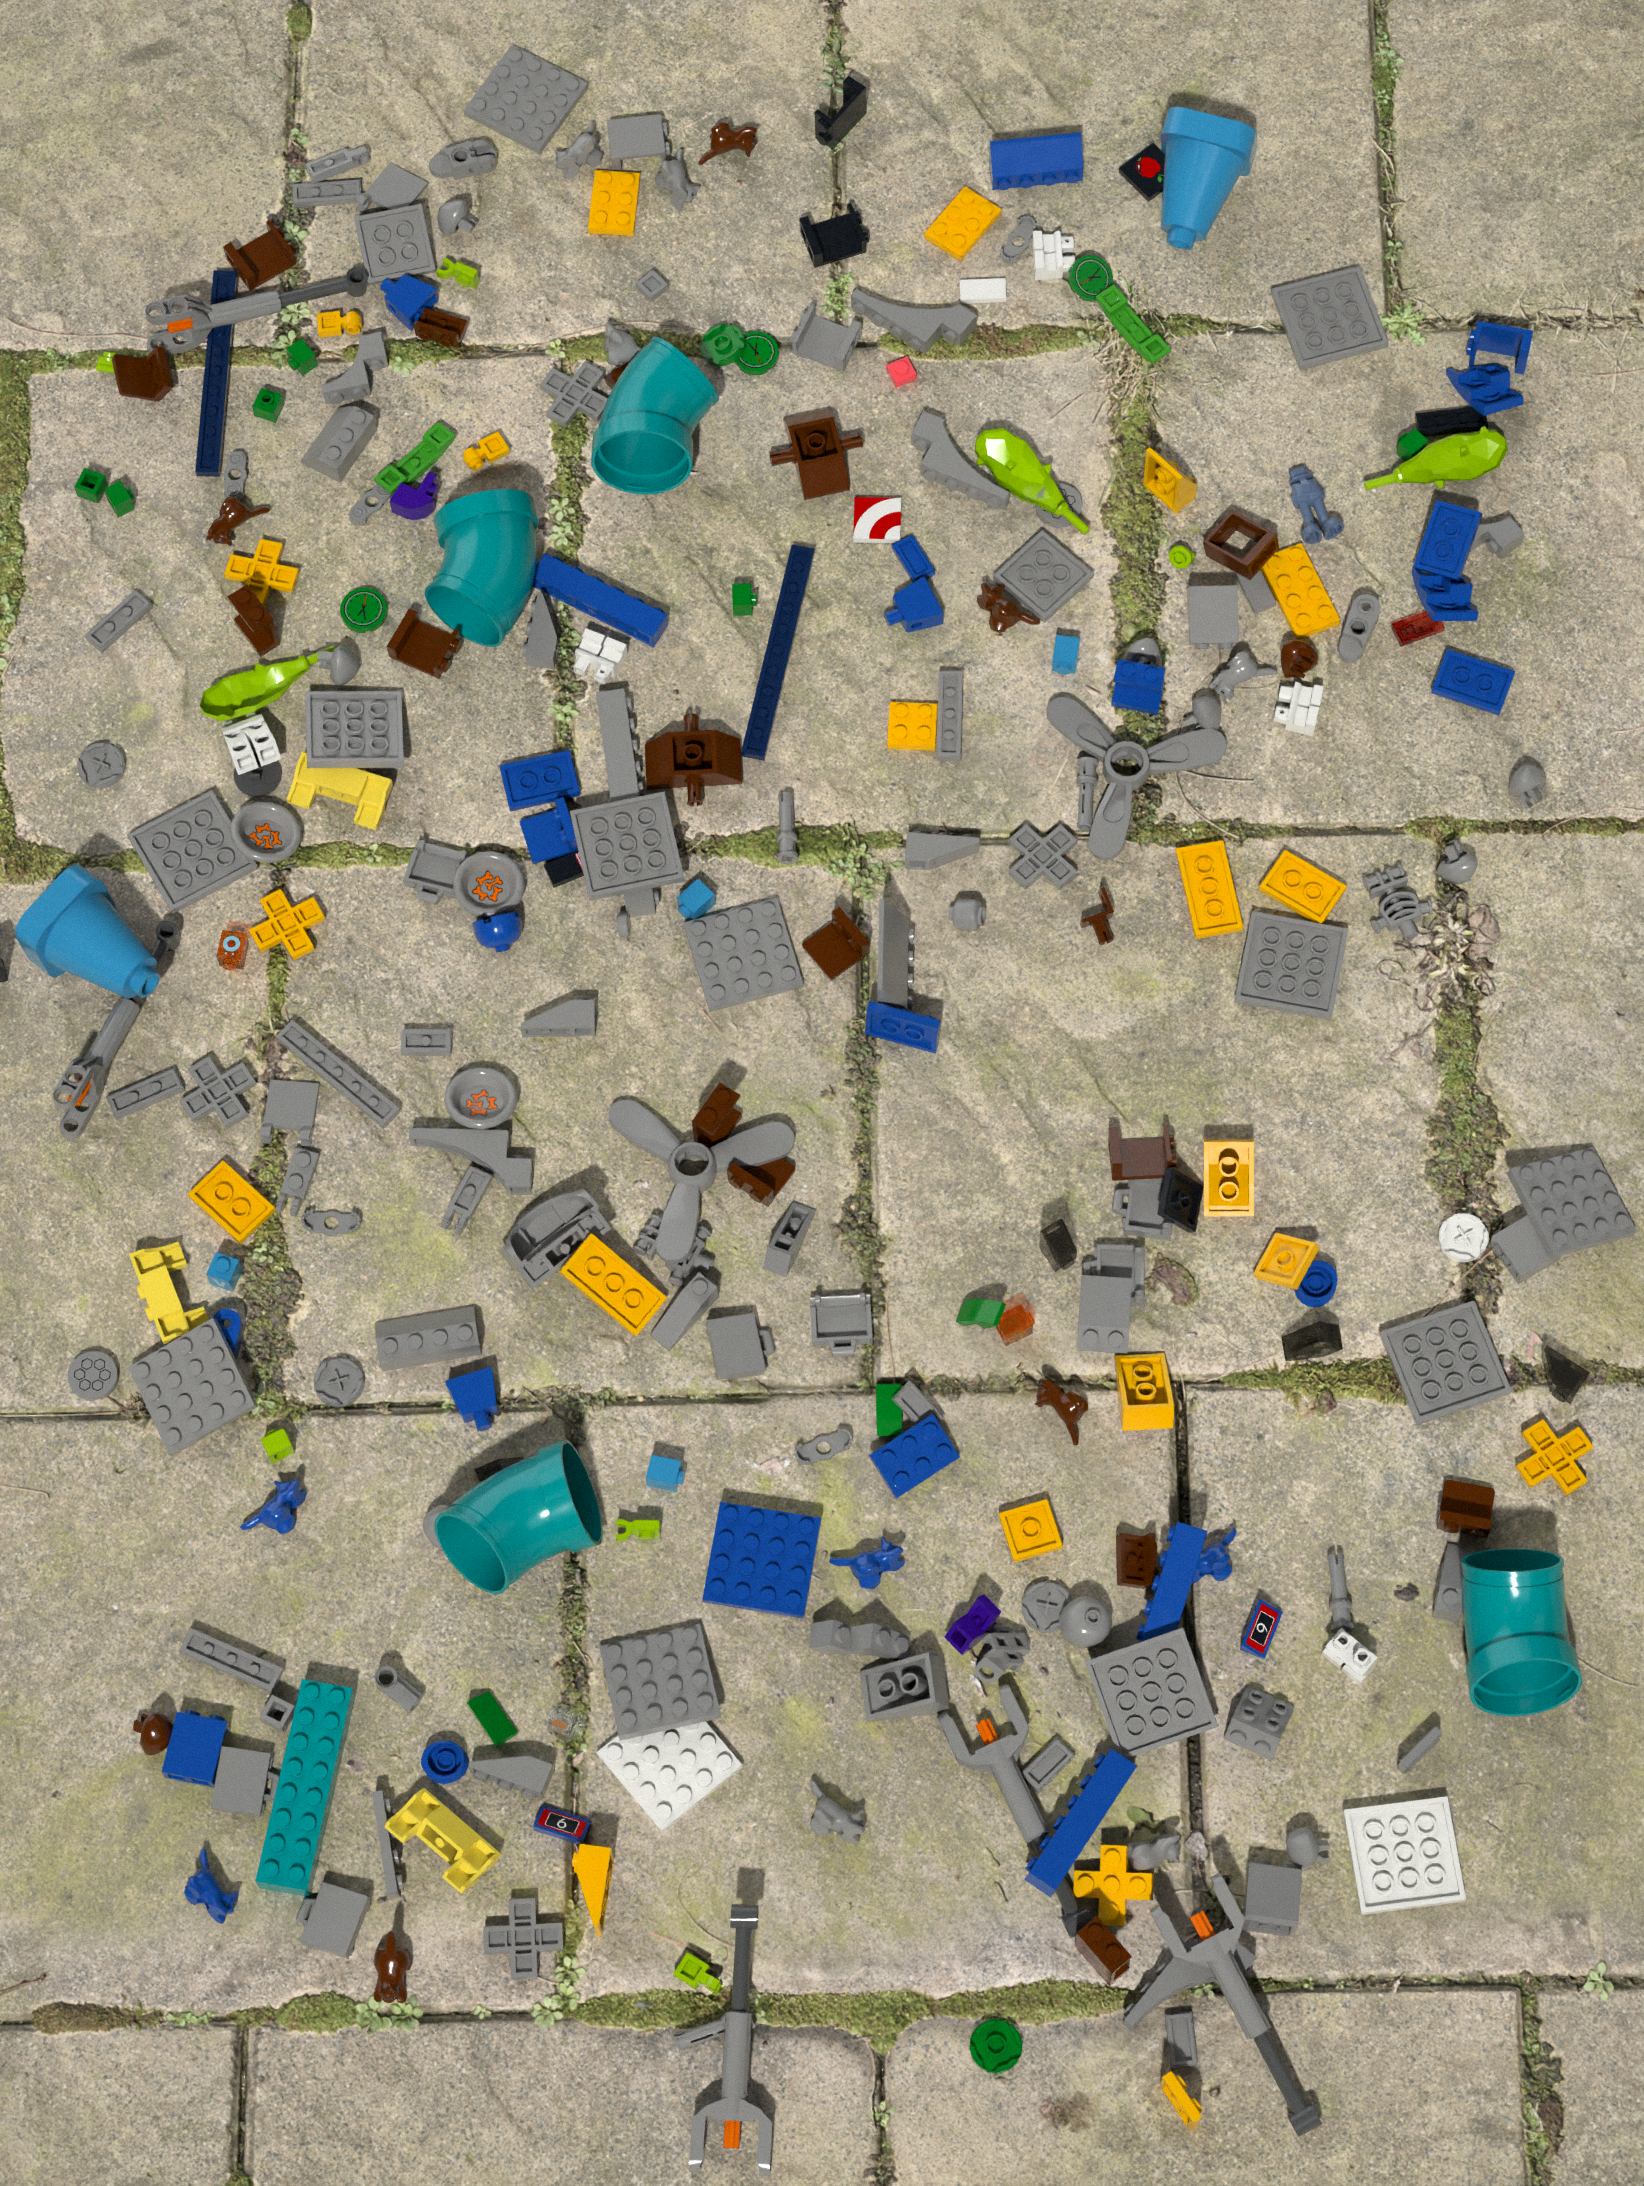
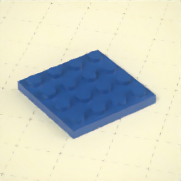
M720 1502L702 1602L804 1619L821 1518Z

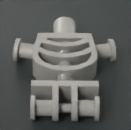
M1398 864L1396 868L1391 870L1386 868L1384 869V875L1375 872L1372 877H1363V884L1366 890H1370V899L1384 894L1387 895L1380 903L1378 912L1380 919L1370 922L1375 933H1381V929L1386 927L1389 932L1400 929L1405 940L1417 937L1419 933L1414 923L1420 921L1422 913H1433L1430 900L1419 904L1416 895L1411 892H1395V890L1406 887L1408 883V878L1404 875L1402 866ZM1391 904L1392 906H1390L1385 912L1384 909L1386 908V906Z
M654 1214L650 1217L651 1222L649 1225H645L643 1228L647 1233L645 1235L640 1234L638 1236V1244L632 1247L635 1253L645 1256V1250L647 1246H650L651 1248L647 1253L648 1260L650 1261L654 1259L657 1253L658 1228L662 1221V1218ZM700 1225L698 1227L699 1231L696 1233L693 1251L683 1261L682 1266L679 1263L669 1264L665 1262L668 1270L674 1272L673 1276L668 1279L671 1284L682 1286L683 1275L690 1276L695 1267L706 1273H709L712 1269L714 1260L703 1255L705 1250L703 1240L711 1236L709 1230L704 1226Z

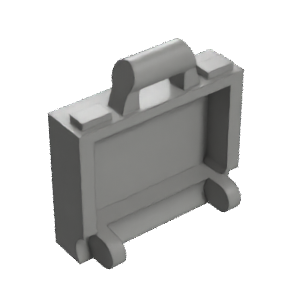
M421 839L417 841L403 879L404 886L418 889V900L438 904L443 896L456 899L453 892V878L456 869L472 854H468L466 850L457 851L426 843V840Z
M1164 1178L1128 1180V1188L1130 1189H1120L1114 1192L1112 1211L1126 1217L1123 1218L1122 1224L1124 1235L1171 1241L1173 1223L1157 1214ZM1124 1196L1129 1197L1127 1209H1122Z
M1097 1244V1247H1094V1259L1096 1260L1082 1264V1275L1092 1276V1268H1096V1276L1132 1278L1130 1307H1144V1246Z
M864 1292L860 1293V1295L826 1297L815 1295V1297H810L813 1347L829 1346L833 1357L853 1356L856 1344H873L870 1294H865ZM836 1345H851V1346H837V1347H835Z
M754 1313L707 1320L706 1332L709 1337L717 1380L737 1379L765 1373L767 1367L764 1357L773 1354L775 1348L771 1332L757 1330L758 1325ZM761 1337H762V1339H763V1344H764L765 1350H762V1349H761V1344H760V1339H759V1338H761Z
M222 1746L211 1810L260 1818L265 1807L263 1802L274 1800L279 1781L278 1775L268 1771V1769L271 1770L273 1758H270L271 1753ZM267 1779L272 1780L269 1795L264 1794Z
M322 1882L317 1898L304 1899L296 1917V1920L305 1926L300 1942L304 1946L349 1959V1956L353 1954L352 1949L366 1912L370 1910L371 1906L369 1904L371 1899L366 1895Z

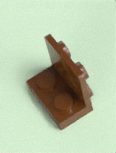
M840 907L832 911V922L802 943L803 949L830 980L835 979L869 954V941Z

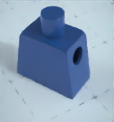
M402 275L396 283L386 278L380 286V289L386 293L384 297L386 308L411 331L414 329L415 321L420 320L424 308L432 309L439 301L437 288L408 275Z
M925 577L918 579L894 594V609L884 613L888 626L901 622L903 628L908 633L943 624V611Z
M488 1367L446 1380L448 1393L464 1423L475 1421L478 1431L490 1429L492 1424L489 1416L498 1413L492 1368Z

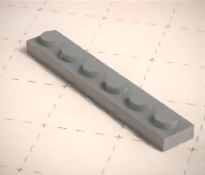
M291 1020L275 1036L280 1044L383 1129L400 1113L399 1107L294 1020Z

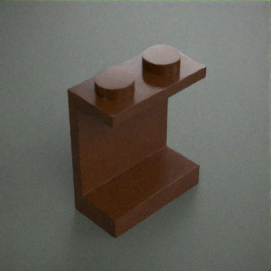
M270 220L266 221L267 233L236 250L231 242L223 246L226 260L237 271L238 276L249 291L296 265L295 254L297 252L291 242L287 243L284 240L285 236L278 225L275 227Z
M247 584L227 596L228 600L240 614L234 618V623L260 657L280 645L272 616Z
M409 608L389 641L387 650L390 658L440 679L443 672L446 673L448 671L454 653L457 654L459 652L462 640L458 629H454L452 634H448L419 621L418 613Z
M722 1083L717 1085L692 1120L694 1142L703 1143L711 1148L728 1138L742 1118V1113L733 1108L741 1097L740 1094Z
M1163 1125V1138L1120 1140L1118 1127H1108V1149L1112 1181L1164 1178L1166 1168L1177 1166L1176 1152L1171 1153V1149H1174V1135H1169L1168 1125Z
M1097 1916L1076 1933V1949L1109 1986L1129 1970L1130 1967L1126 1962L1132 1956Z

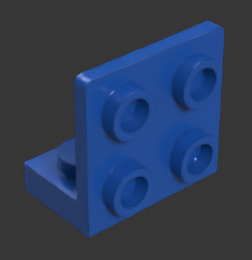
M564 797L555 799L556 809H553L551 812L520 821L533 864L578 851L572 821Z

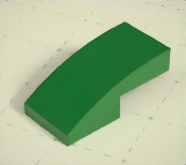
M965 1299L956 1322L962 1326L977 1324L984 1329L997 1327L1006 1304L988 1299Z
M876 1384L877 1436H899L902 1434V1410L892 1400L901 1389V1384Z

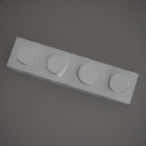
M939 671L937 761H961L963 671Z
M190 1628L179 1650L185 1656L272 1694L284 1672L283 1668L192 1628Z
M382 1790L372 1792L386 1889L391 1900L400 1898L399 1890L404 1889L401 1873H396L395 1864H399L400 1860L398 1849L393 1848L391 1840L396 1837L384 1827L388 1820L387 1813H392L390 1797L385 1798Z

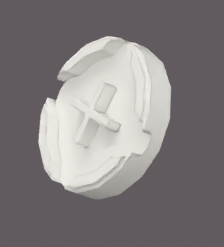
M1458 1213L1447 1218L1438 1233V1243L1442 1252L1448 1258L1457 1262H1470L1478 1259L1484 1253L1489 1242L1487 1228H1485L1478 1217L1469 1213Z

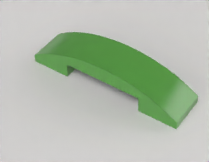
M1114 284L1096 296L1099 306L1114 328L1148 362L1154 364L1171 352V349L1158 334L1153 335L1128 306L1127 298Z
M440 422L436 423L423 435V441L394 467L391 464L374 478V481L390 494L395 493L400 483L409 486L436 463L454 441L456 435Z

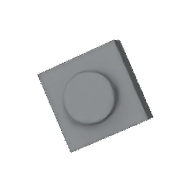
M652 270L636 282V288L652 302L668 290V284Z

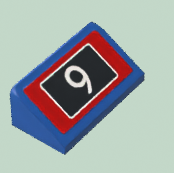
M1259 1599L1240 1650L1265 1659L1283 1612Z
M542 1805L533 1824L534 1831L580 1845L585 1843L592 1821Z

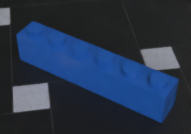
M544 554L536 566L532 587L653 648L668 626L667 614L658 607L653 608L645 604L642 599L625 594L619 587H611L605 584L599 577H591L585 574L579 567H571L565 564L559 557H551Z
M1177 1522L1176 1527L1171 1525L1167 1540L1171 1541L1168 1551L1163 1550L1159 1565L1163 1566L1161 1576H1155L1151 1589L1156 1591L1153 1601L1148 1600L1144 1615L1148 1616L1145 1626L1140 1625L1136 1637L1140 1642L1178 1629L1208 1531L1181 1522Z
M1110 1749L1106 1756L1101 1753L1093 1765L1097 1769L1093 1776L1087 1774L1080 1785L1084 1790L1080 1796L1074 1794L1066 1806L1070 1809L1066 1817L1060 1815L1052 1827L1056 1830L1052 1838L1047 1835L1040 1845L1039 1849L1043 1851L1038 1859L1033 1856L1025 1868L1029 1872L1025 1881L1050 1898L1137 1767V1765L1113 1749Z

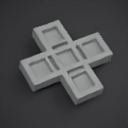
M587 362L582 364L572 378L552 368L540 384V390L556 398L546 412V417L564 428L569 425L578 411L598 422L602 417L608 398L594 390L604 378V372Z
M1025 824L1009 839V844L1023 856L1009 870V875L1025 890L1042 875L1061 890L1077 875V870L1063 858L1077 844V839L1061 824L1044 839Z
M209 1056L188 1068L199 1089L179 1101L193 1123L214 1110L227 1129L248 1117L237 1096L257 1084L243 1062L222 1075Z
M535 1898L509 1899L510 1925L483 1927L484 1955L510 1954L511 1980L538 1979L537 1952L564 1951L563 1923L537 1924Z

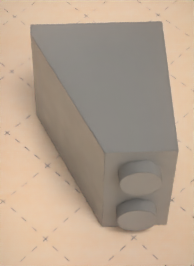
M1238 585L1189 586L1187 588L1189 645H1195V649H1209V644H1218L1219 649L1233 648V644L1238 643Z
M1255 1860L1254 1863H1249L1243 1909L1245 1921L1242 1931L1287 1937L1295 1936L1299 1919L1302 1869H1296V1865L1287 1863L1281 1864V1867L1273 1866L1265 1860Z

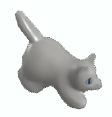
M594 122L589 124L585 133L578 136L567 150L554 151L556 154V167L558 169H565L563 175L565 179L573 178L585 163L593 168L597 167L602 161L603 154L597 148L596 137L592 136L595 131Z
M683 149L677 151L674 160H664L660 165L661 172L657 173L655 177L656 187L660 191L663 189L670 191L671 202L677 210L683 208V202H692L695 196H697L696 192L700 189L699 186L690 185L686 179L685 169L682 165Z
M606 322V334L602 348L604 351H608L607 362L611 365L628 363L642 348L637 346L629 330L616 329L611 322Z
M1241 651L1227 664V670H1222L1208 687L1210 689L1216 687L1215 692L1217 694L1228 697L1231 700L1234 697L1233 690L1235 685L1250 680L1253 677L1276 675L1278 672L1272 668L1259 669L1256 662L1250 658V654L1246 651Z
M812 1781L810 1783L812 1792L819 1800L815 1807L814 1817L810 1821L812 1830L822 1837H826L828 1833L834 1831L844 1841L850 1844H859L860 1838L857 1834H862L866 1828L863 1817L864 1809H860L857 1813L845 1811L837 1802L827 1798L817 1783Z
M1170 1832L1155 1837L1151 1843L1142 1840L1129 1843L1128 1858L1134 1873H1149L1164 1859L1180 1863L1181 1844L1178 1842L1180 1836Z

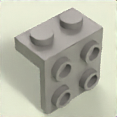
M1247 1687L1231 1719L1224 1739L1272 1760L1292 1716L1294 1707L1252 1687Z

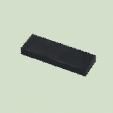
M1473 407L1415 413L1417 430L1424 437L1480 431L1483 426H1486L1488 429L1487 416L1477 412Z

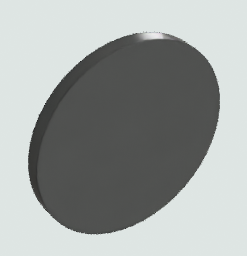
M255 752L254 756L259 768L238 775L235 768L234 781L242 793L252 797H262L270 794L278 787L282 778V771L278 761L261 767Z

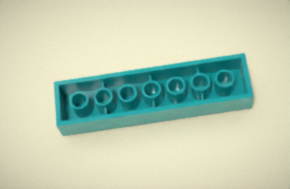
M304 1679L301 1681L255 1880L261 1889L311 1897L356 1698L353 1688Z

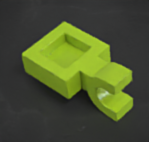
M447 258L443 259V266L448 269L442 270L438 268L436 271L437 277L448 279L453 276L455 281L463 287L476 289L479 284L478 270L460 262L454 264Z
M623 1519L616 1520L617 1527L626 1528L625 1533L616 1534V1542L626 1541L631 1535H635V1537H639L641 1540H654V1537H660V1520H634V1522H628Z
M688 1952L673 1973L675 1978L695 1990L702 1984L717 1995L722 1987L720 1980L707 1974L710 1966Z

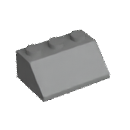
M356 406L338 407L301 459V463L341 483L376 433L375 416Z

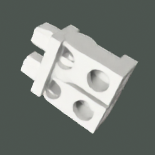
M250 713L246 715L243 721L236 723V721L231 720L223 724L224 728H221L238 775L259 768L252 748L256 752L261 767L281 759L276 741L262 714Z

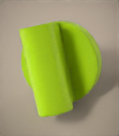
M103 351V355H98L96 370L114 373L112 357L117 352Z
M1174 545L1169 552L1170 563L1179 569L1188 567L1196 557L1195 553L1181 545Z

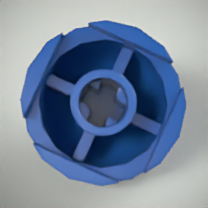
M519 912L490 917L486 921L481 919L472 923L477 941L486 948H495L496 953L510 950V944L516 942L521 936L522 923Z

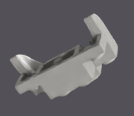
M579 1189L552 1197L530 1210L513 1227L505 1245L499 1249V1252L513 1270L517 1269L529 1287L534 1289L564 1266L590 1233L599 1239L612 1228L598 1211L600 1206L587 1191Z

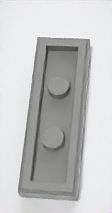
M360 179L326 181L314 184H292L294 208L356 203V198L362 193Z
M135 589L84 635L85 639L99 652L103 653L153 608L152 603Z
M171 1068L106 1096L116 1120H119L184 1092V1088L175 1068Z

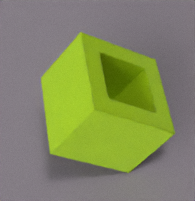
M284 1428L280 1430L273 1429L264 1435L265 1437L261 1438L263 1447L272 1464L295 1453Z

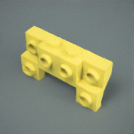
M302 752L297 762L294 779L286 800L289 804L310 810L316 794H320L358 806L354 817V824L377 831L384 815L385 804L393 783L392 779L367 772L364 768H307V753Z
M179 1242L158 1248L141 1249L129 1254L140 1285L136 1286L141 1300L145 1298L149 1306L144 1308L150 1322L155 1321L164 1346L209 1320L204 1306L188 1312L183 1311L169 1273L188 1266Z
M425 1788L414 1794L402 1809L387 1820L384 1826L402 1843L417 1835L447 1861L451 1867L445 1871L442 1878L461 1894L476 1884L480 1876L496 1865L501 1856V1853Z

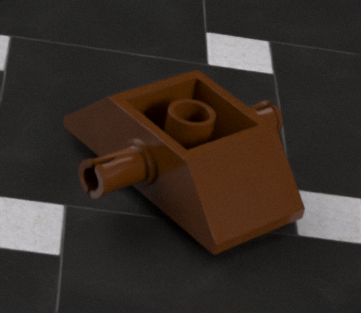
M829 409L783 418L790 446L787 449L769 452L772 467L789 462L795 464L804 500L849 491L850 486L843 451L862 448L863 440L861 433L840 437L834 417Z
M692 713V723H690V714H686L683 717L685 731L667 732L645 744L647 789L687 787V804L694 807V797H696L697 806L703 804L702 786L743 783L740 739L718 730H699V716Z

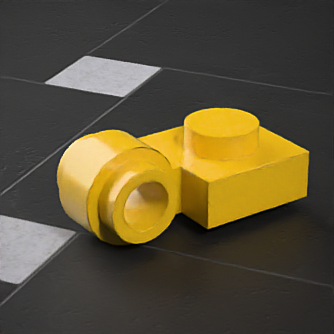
M340 311L317 313L319 338L342 335V328L348 334H358L362 329V318L355 311L346 313L344 317H341Z
M496 432L478 441L480 449H475V447L466 449L463 452V460L468 468L478 470L484 465V458L490 464L510 454V450L500 433Z

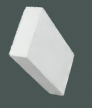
M1005 278L959 280L960 304L1006 302Z

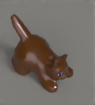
M717 123L711 129V151L701 157L699 165H703L718 154L735 149L743 150L747 157H750L751 151L757 144L755 138L757 128L741 127L737 130H732L728 123Z
M228 497L221 506L219 513L221 517L213 521L207 532L208 536L206 539L209 541L213 539L214 543L231 546V532L235 528L245 523L249 518L268 513L270 509L268 507H259L250 510L245 504L239 502L237 497Z
M987 583L981 584L982 596L977 597V603L981 609L991 613L989 626L993 631L1003 633L1007 628L1013 627L1019 621H1024L1030 625L1040 624V620L1022 612L1015 602L1003 595L1005 584L1001 586H988Z
M1042 1378L1040 1382L1043 1386L1037 1389L1035 1405H1038V1407L1044 1405L1052 1406L1059 1417L1066 1423L1073 1444L1075 1446L1078 1445L1079 1435L1075 1424L1081 1419L1083 1413L1088 1411L1086 1399L1071 1391L1065 1393L1064 1389Z
M391 1931L387 1933L385 1947L377 1949L374 1954V1966L378 1973L374 2000L376 2002L383 2000L386 2003H392L397 1999L399 2003L403 2004L407 1998L404 1975L407 1970H410L413 1960L410 1951L396 1948V1939Z

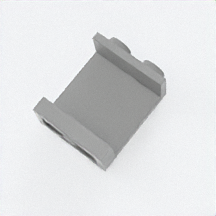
M661 114L607 120L613 171L622 170L621 160L661 155L663 162L666 160V156L670 155L669 142H664V137L668 136L666 122L662 123Z
M810 305L808 311H804L801 315L798 330H794L791 335L790 343H792L793 354L844 372L862 336V323L853 320L850 327L847 328L815 316V306Z

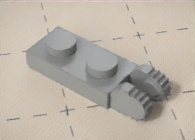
M295 1147L280 1190L275 1209L276 1212L282 1213L289 1197L294 1199L290 1208V1215L295 1217L298 1215L314 1176L320 1157L319 1153Z
M472 1165L469 1166L447 1206L448 1210L441 1222L442 1228L447 1229L450 1226L456 1213L461 1218L454 1232L459 1236L463 1233L468 1220H471L493 1180V1175Z

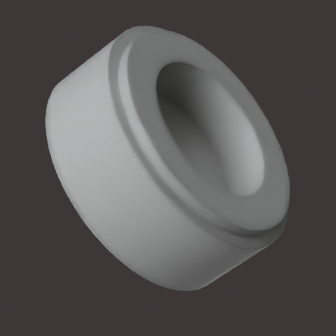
M620 912L617 914L618 934L620 937L630 936L629 913Z

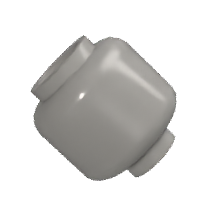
M960 898L955 902L954 906H950L949 920L953 921L954 927L958 930L976 931L985 923L986 908L982 906L979 900Z

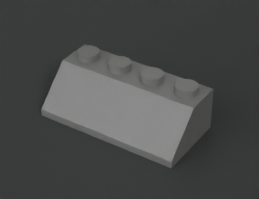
M474 1306L375 1323L376 1344L382 1372L482 1354Z

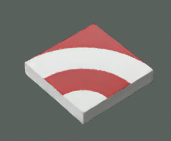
M854 497L853 543H896L900 541L901 498Z

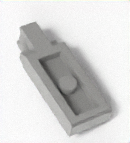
M365 146L350 151L345 148L308 162L305 168L314 184L337 174L345 173L355 167L362 166L368 163L370 158Z

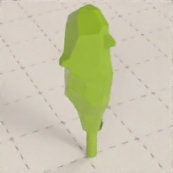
M1486 426L1481 427L1478 432L1454 434L1428 444L1416 456L1395 468L1393 474L1364 481V487L1367 491L1392 483L1427 484L1434 482L1439 489H1442L1445 481L1477 479L1486 472L1499 468L1508 450L1507 442L1496 430H1488Z
M1004 428L984 430L976 438L974 450L978 456L976 464L978 466L985 465L1000 486L1020 501L1036 505L1057 516L1063 515L1083 535L1090 531V528L1069 509L1057 485L1050 477L1052 466L1050 464L1042 466L1025 440L1014 436ZM1045 488L1043 497L1037 499L1039 492Z
M332 645L321 651L333 652L335 647ZM318 652L307 657L300 655L297 660L272 664L266 667L257 663L252 671L221 679L214 686L203 692L200 703L201 713L223 722L260 710L280 699L292 683L310 670V665L319 662L317 660Z

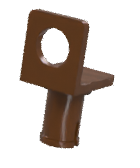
M1104 887L1100 888L1098 894L1105 911L1084 918L1080 923L1081 928L1093 926L1100 946L1105 945V942L1108 944L1114 940L1106 922L1112 918L1114 911Z

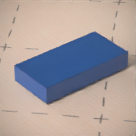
M913 535L892 544V550L913 583L922 577L928 579L935 575L934 568Z

